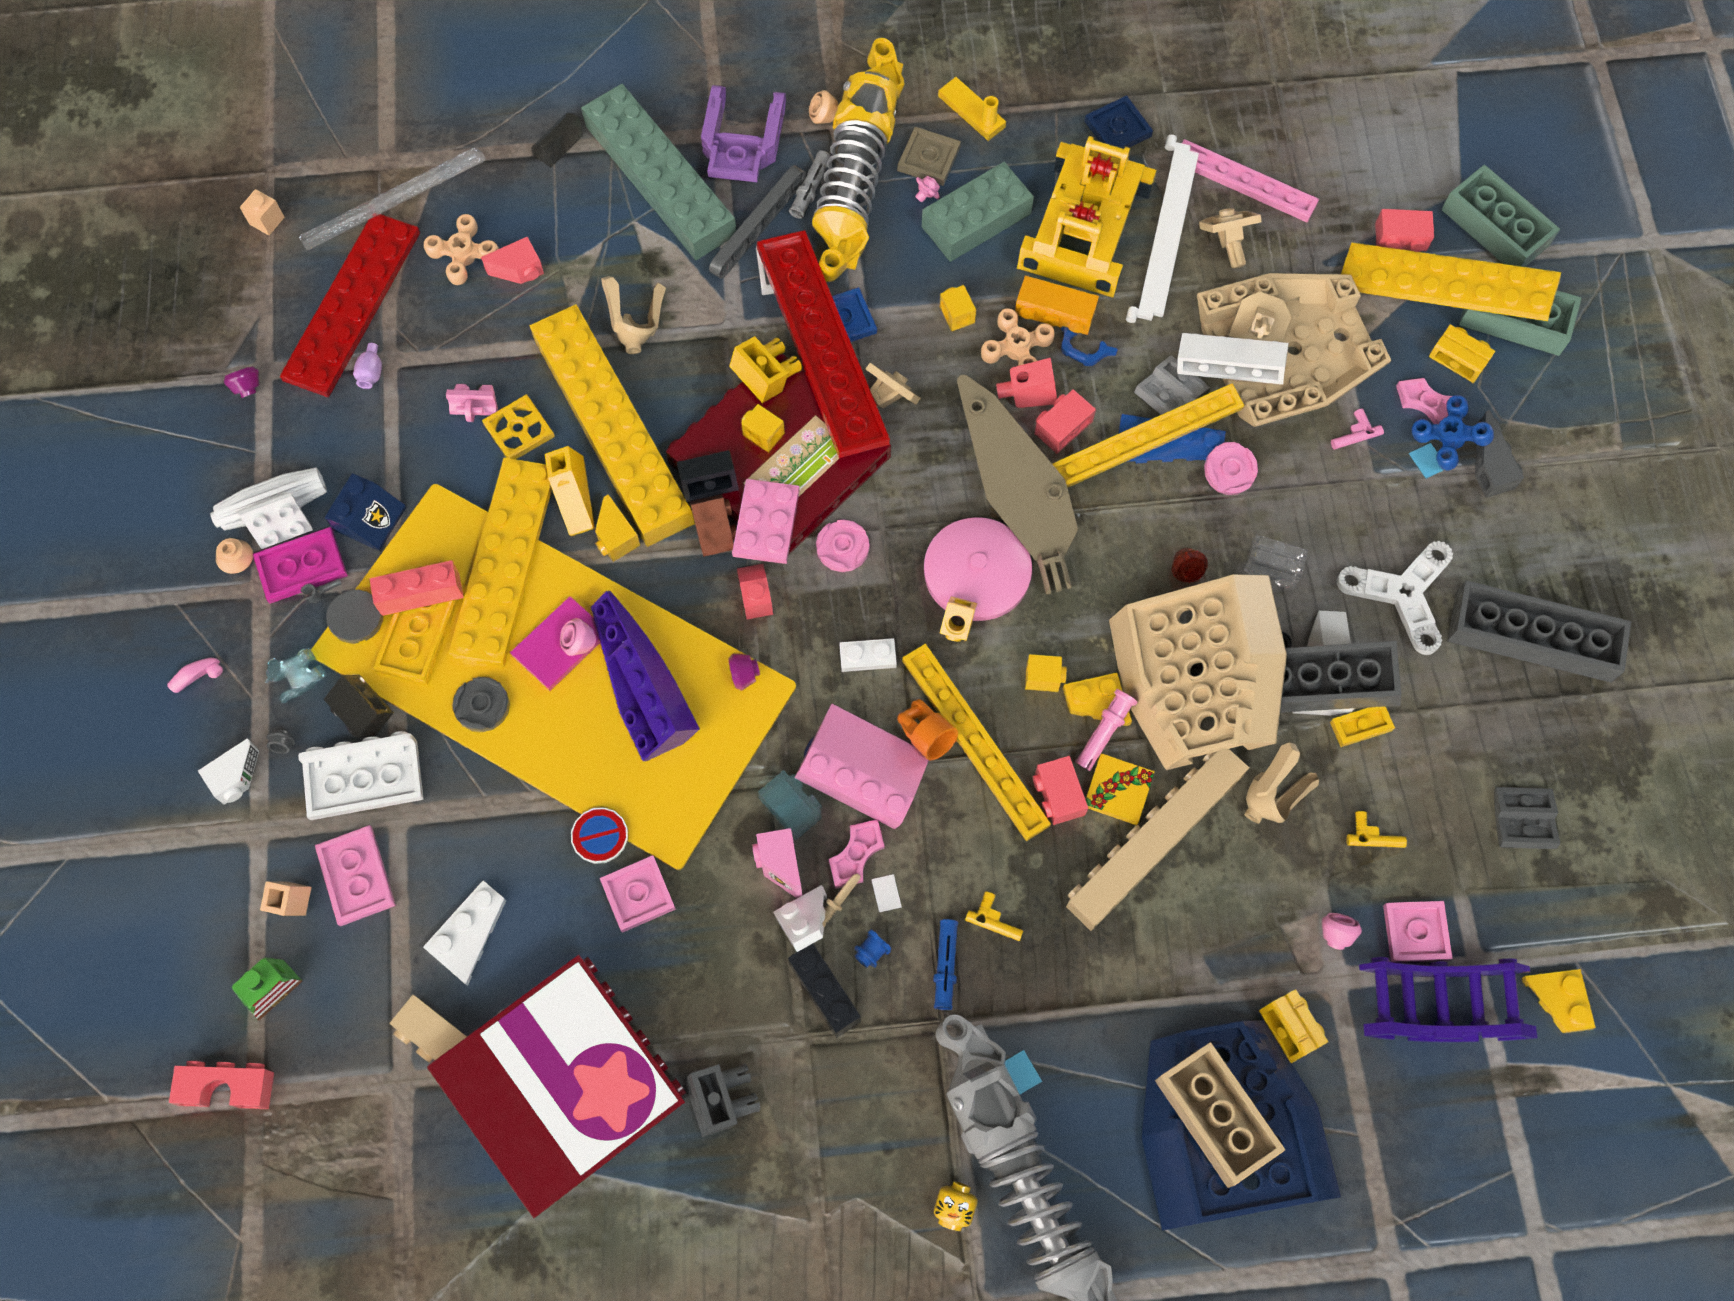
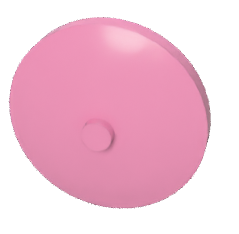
M987 518L962 519L943 528L931 541L924 561L926 586L936 603L944 610H946L951 596L977 603L973 621L995 619L1013 610L1024 598L1032 575L1030 553L1008 526Z

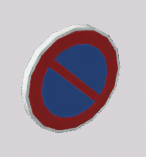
M593 808L582 813L575 821L571 830V843L575 852L583 860L594 864L607 863L617 858L625 849L628 841V828L623 818L614 810L607 808Z

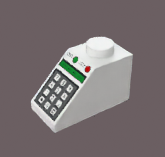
M246 739L198 770L213 796L225 805L226 803L238 800L243 792L249 789L259 750L249 739Z

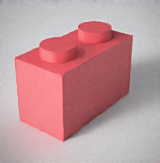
M1382 209L1375 223L1376 246L1415 252L1427 251L1434 238L1433 211Z
M1074 389L1067 395L1062 394L1055 401L1054 407L1048 412L1046 410L1043 411L1035 421L1036 428L1034 434L1056 454L1089 426L1094 419L1096 409Z
M1070 756L1037 765L1035 775H1033V783L1036 791L1042 792L1044 798L1042 802L1043 812L1047 818H1051L1052 824L1055 825L1085 816L1088 806Z

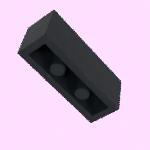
M813 943L788 957L789 966L836 1038L861 1022L860 1014Z

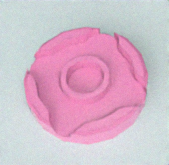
M1226 442L1215 447L1209 453L1205 461L1204 470L1207 481L1217 492L1225 495H1238L1251 487L1257 477L1258 466L1252 451L1244 448L1239 443Z
M844 519L825 525L819 532L816 541L817 555L823 565L839 572L852 571L861 566L867 559L870 548L869 539L863 527L854 521Z

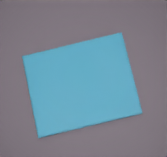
M1431 443L1409 453L1425 478L1443 471L1437 464V451Z
M1024 1050L1005 1061V1065L1019 1094L1042 1082Z

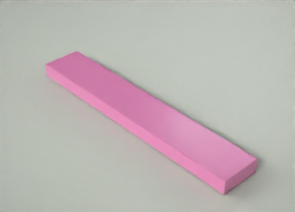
M1184 139L1182 144L1191 145L1190 151L1199 153L1195 169L1197 174L1305 222H1308L1318 204L1319 199L1188 140Z

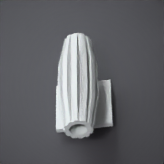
M317 467L285 473L236 492L214 505V511L210 515L214 525L217 528L221 526L224 531L246 526L260 548L264 549L312 531V526L301 510V507L325 494L327 487Z

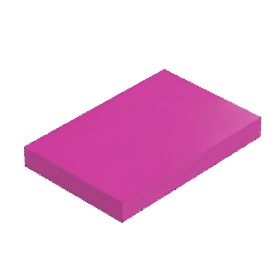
M331 527L253 554L266 600L269 604L302 593L301 588L306 584L319 587L338 578L341 579L348 576L334 531Z
M569 596L510 653L538 681L551 691L600 644L594 617ZM579 618L594 630L596 643L587 653L569 656L561 648L560 634L568 621Z

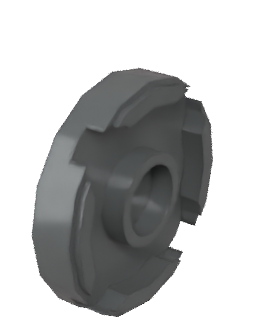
M350 590L338 595L330 603L326 613L327 625L332 634L342 642L350 644L372 638L380 630L383 622V616L373 604L372 595L362 590Z
M477 677L468 683L465 682L458 688L453 698L452 707L455 717L463 727L472 732H486L495 729L503 723L509 712L510 701L506 690L499 682L488 677Z

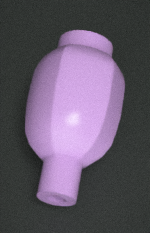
M368 343L366 352H363L357 358L354 366L353 375L357 380L356 384L363 389L372 388V385L380 378L382 362L377 355L378 345L375 343Z

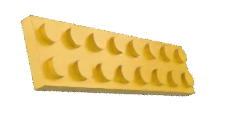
M1352 242L1341 275L1352 276L1359 293L1543 321L1549 320L1561 278V272Z
M503 458L448 654L450 657L498 666L505 665L552 492L546 464Z

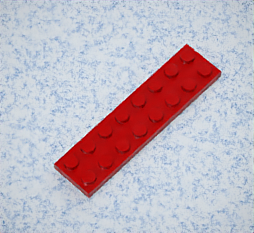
M376 212L372 213L280 374L282 381L329 398L420 235L418 227Z

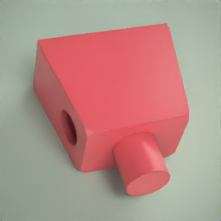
M1051 358L1013 367L1010 369L1011 381L996 383L998 399L1014 396L1017 408L1054 405L1057 400Z

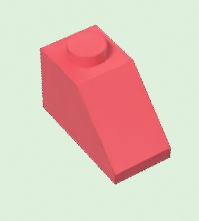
M528 237L481 257L488 275L522 284L535 280L538 276L544 274L540 259Z
M759 564L737 568L746 619L773 615L764 565Z

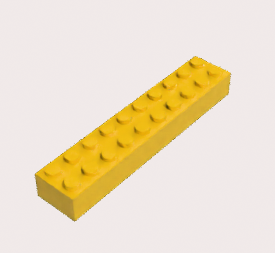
M577 304L529 325L536 345L645 545L649 547L694 525L690 506L686 502L685 497Z

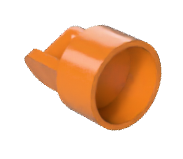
M921 699L913 701L911 708L901 712L897 717L906 736L911 740V744L929 761L943 756L957 740L958 730L941 713H935Z

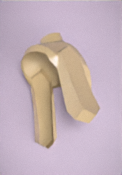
M607 276L601 278L608 303L611 326L614 332H616L618 340L626 347L628 354L640 353L641 346L650 336L655 334L658 328L660 309L666 287L660 283L655 285L648 312V324L639 325L633 321L630 314H624L622 318L620 314L619 284L614 277Z
M1289 742L1281 745L1265 772H1260L1253 779L1246 796L1248 809L1244 814L1249 820L1259 824L1262 818L1277 823H1283L1287 820L1290 811L1296 804L1319 785L1317 774L1308 773L1295 782L1278 799L1275 798L1277 786L1298 762L1300 752L1295 744Z

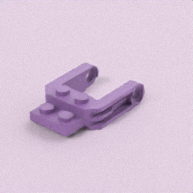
M712 85L701 134L702 152L709 160L708 177L758 182L759 171L776 161L785 114L786 93H773L774 99L773 103H770L764 138H759L758 136L719 133L726 102V87Z

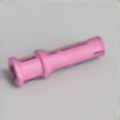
M1116 689L1114 692L1116 696L1109 707L1102 711L1101 716L1103 718L1075 761V763L1088 771H1091L1095 761L1102 753L1117 727L1124 725V718L1130 708L1138 703L1134 698L1119 689Z

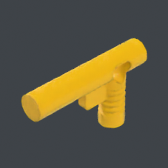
M1355 812L1357 831L1356 835H1347L1348 846L1406 848V836H1380L1379 827L1367 826V812ZM1360 835L1365 838L1366 842L1359 841Z
M985 891L978 912L969 910L965 921L1020 941L1023 930L999 921L1001 913L990 908L996 895ZM983 915L985 923L978 922L976 918Z

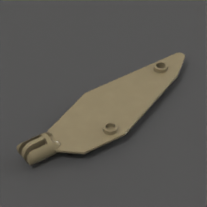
M960 375L957 378V384L987 501L1038 563L1046 595L1051 594L1047 570L1051 571L1056 592L1062 591L1057 572L1059 567H1061L1067 590L1071 589L1072 584L1064 557L1078 532V527L1065 479L993 393L969 376ZM975 406L982 407L980 411L973 410Z

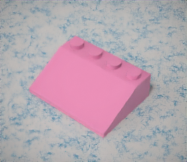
M831 704L794 778L896 829L902 824L929 760L913 745Z

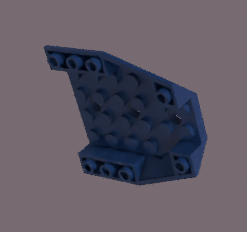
M1265 1020L1239 1021L1194 1029L1150 1041L1141 1140L1162 1231L1341 1197L1318 1105L1295 1067L1290 1063ZM1210 1042L1215 1049H1222L1227 1053L1228 1061L1226 1065L1285 1148L1284 1152L1253 1172L1258 1179L1257 1187L1254 1190L1245 1188L1242 1181L1235 1186L1227 1188L1155 1082L1161 1075Z

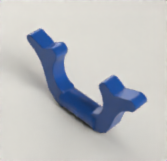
M1062 326L1061 328L1064 336L1061 346L1062 353L1082 363L1084 366H1093L1104 357L1117 354V348L1109 347L1105 342L1101 341L1099 350L1095 354L1087 355L1070 344V340L1078 333L1070 331L1068 327Z

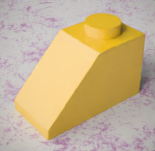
M606 495L603 498L595 530L598 538L595 544L603 556L608 554L614 562L639 547L640 543L634 529L611 497Z

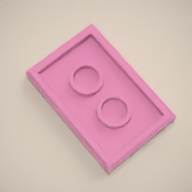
M370 825L315 845L339 926L396 906L374 831Z

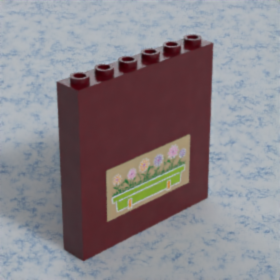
M783 353L774 357L779 363L788 359ZM803 370L788 377L783 391L764 403L742 381L736 388L729 389L717 405H712L701 420L692 423L680 439L672 441L666 451L669 464L679 472L678 461L730 450L739 490L724 493L722 496L724 500L729 499L732 515L728 516L737 524L746 479L799 486L800 492L788 555L891 458L890 444L839 458L806 373ZM757 404L784 422L785 434L769 453L743 436L742 419Z

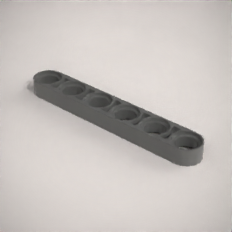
M796 165L788 169L716 254L709 267L710 273L722 279L731 271L795 195L797 188L803 184L806 178V171Z

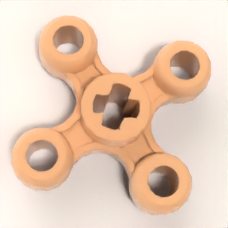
M463 214L458 217L456 221L458 233L452 235L448 241L442 240L436 235H430L424 241V249L429 257L439 259L443 255H447L452 258V262L447 265L446 275L454 285H462L466 282L468 278L466 266L472 264L475 258L481 259L482 256L499 249L497 244L491 240L483 241L481 244L472 241V237L478 231V225L475 218L469 214Z
M1003 309L998 315L997 324L1000 330L1006 333V338L999 342L995 340L986 341L981 348V358L989 364L996 363L1004 355L1017 360L1018 366L1036 362V358L1030 355L1029 350L1034 346H1050L1054 340V329L1049 324H1040L1034 331L1028 332L1025 328L1018 327V315L1013 309Z

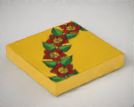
M1101 753L1085 799L1088 809L1138 825L1155 771Z

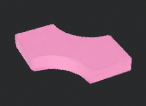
M1425 378L1398 381L1396 387L1402 408H1412L1423 412L1430 418L1433 424H1440L1444 418L1448 417L1446 403L1452 396H1445L1435 392L1428 385Z
M878 819L851 825L848 845L839 855L829 859L835 889L843 887L854 874H859L861 877L858 883H863V869L867 860L875 852L884 849Z

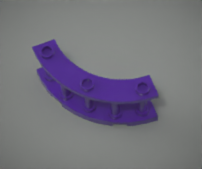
M1387 957L1371 958V963L1359 964V970L1375 973L1378 1018H1375V1023L1363 1024L1364 1036L1394 1040L1395 1036L1407 1037L1408 1041L1480 1042L1479 1036H1482V1039L1498 1038V1041L1538 1038L1536 1026L1524 1024V1020L1520 1019L1516 974L1530 972V966L1517 963V959L1514 958L1499 959V964L1448 966L1447 962L1429 963L1430 966L1389 962ZM1387 975L1401 976L1404 1021L1402 1023L1394 1022V1018L1390 1017ZM1503 975L1507 1019L1504 1020L1505 1024L1489 1025V1022L1485 1021L1481 976ZM1413 977H1434L1438 1020L1435 1022V1026L1420 1025V1021L1417 1020ZM1446 977H1469L1473 1017L1470 1026H1454L1453 1022L1450 1021Z

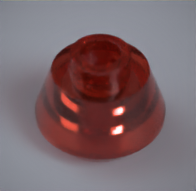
M1193 548L1180 549L1173 557L1172 574L1180 582L1189 583L1197 581L1207 571L1208 560L1206 556Z

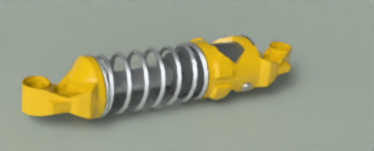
M878 38L872 44L867 58V63L871 69L851 75L843 85L842 101L837 107L833 121L835 142L830 147V153L833 156H830L827 160V167L829 169L824 173V181L826 183L820 188V193L823 197L817 201V210L814 212L812 226L830 248L823 252L819 261V266L826 282L836 280L847 268L855 270L858 258L863 253L869 239L867 228L869 223L868 215L872 211L871 201L875 197V187L878 184V173L881 171V160L884 157L885 147L893 135L896 103L905 85L901 74L903 63L897 61L893 44L885 38ZM836 159L844 164V166L833 168L832 161ZM869 167L872 174L868 176L863 175V169ZM832 172L841 179L840 181L830 182L828 175ZM860 181H865L869 187L861 190L859 188ZM829 186L837 191V195L827 196L825 189ZM859 194L866 200L860 204L856 202L857 195ZM824 200L829 202V204H825L822 206V202ZM865 205H867L866 211L862 208Z

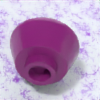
M253 366L226 375L223 382L234 394L240 393L241 398L257 393L255 387L259 386V370Z
M733 653L728 658L729 667L735 688L742 691L756 682L755 676L760 675L756 659L751 660L750 655Z

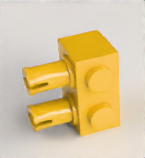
M754 336L734 348L729 367L755 396L764 403L781 393L786 379L800 372L802 366L799 360L793 363L797 359L795 356H791L782 363H779L774 358L785 352L783 342L776 345L780 341L779 338H774L763 345Z

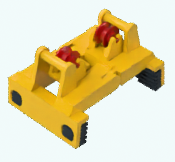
M1091 136L1088 137L1085 147L1061 142L1056 153L1054 171L1060 173L1036 238L1025 235L1020 249L1017 269L1113 298L1123 265L1112 262L1135 195L1149 199L1157 170L1130 161L1129 147L1119 148L1096 141ZM1063 234L1092 242L1089 255L1059 247Z

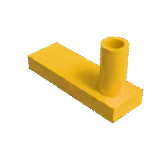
M957 77L938 90V97L987 141L1006 128V121L997 113L998 99L996 97L988 96L983 101Z

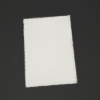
M894 874L871 879L879 912L902 907Z

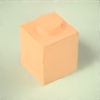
M256 189L240 206L249 225L267 235H270L285 218L276 200Z
M266 881L260 910L283 916H306L312 887L292 882Z

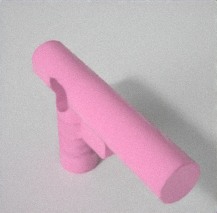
M1359 409L1354 412L1358 424L1350 427L1352 433L1332 439L1331 446L1334 450L1381 436L1384 434V430L1381 425L1372 427L1364 409Z

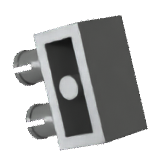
M745 1063L722 1072L718 1064L693 1072L684 1079L702 1137L729 1129L738 1124L736 1118L760 1111L759 1102L747 1106V1104L758 1100L756 1093L753 1092L750 1095L731 1101L727 1091L729 1088L751 1082L750 1073L738 1076L749 1070Z

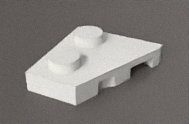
M822 885L792 902L786 903L773 912L797 952L823 938L824 927L822 923L825 920L823 902L827 899V894Z

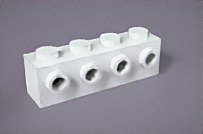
M1182 333L1178 353L1177 374L1283 384L1288 343Z

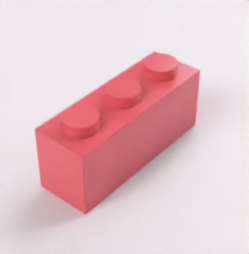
M452 560L369 578L373 604L382 616L464 598L460 575Z

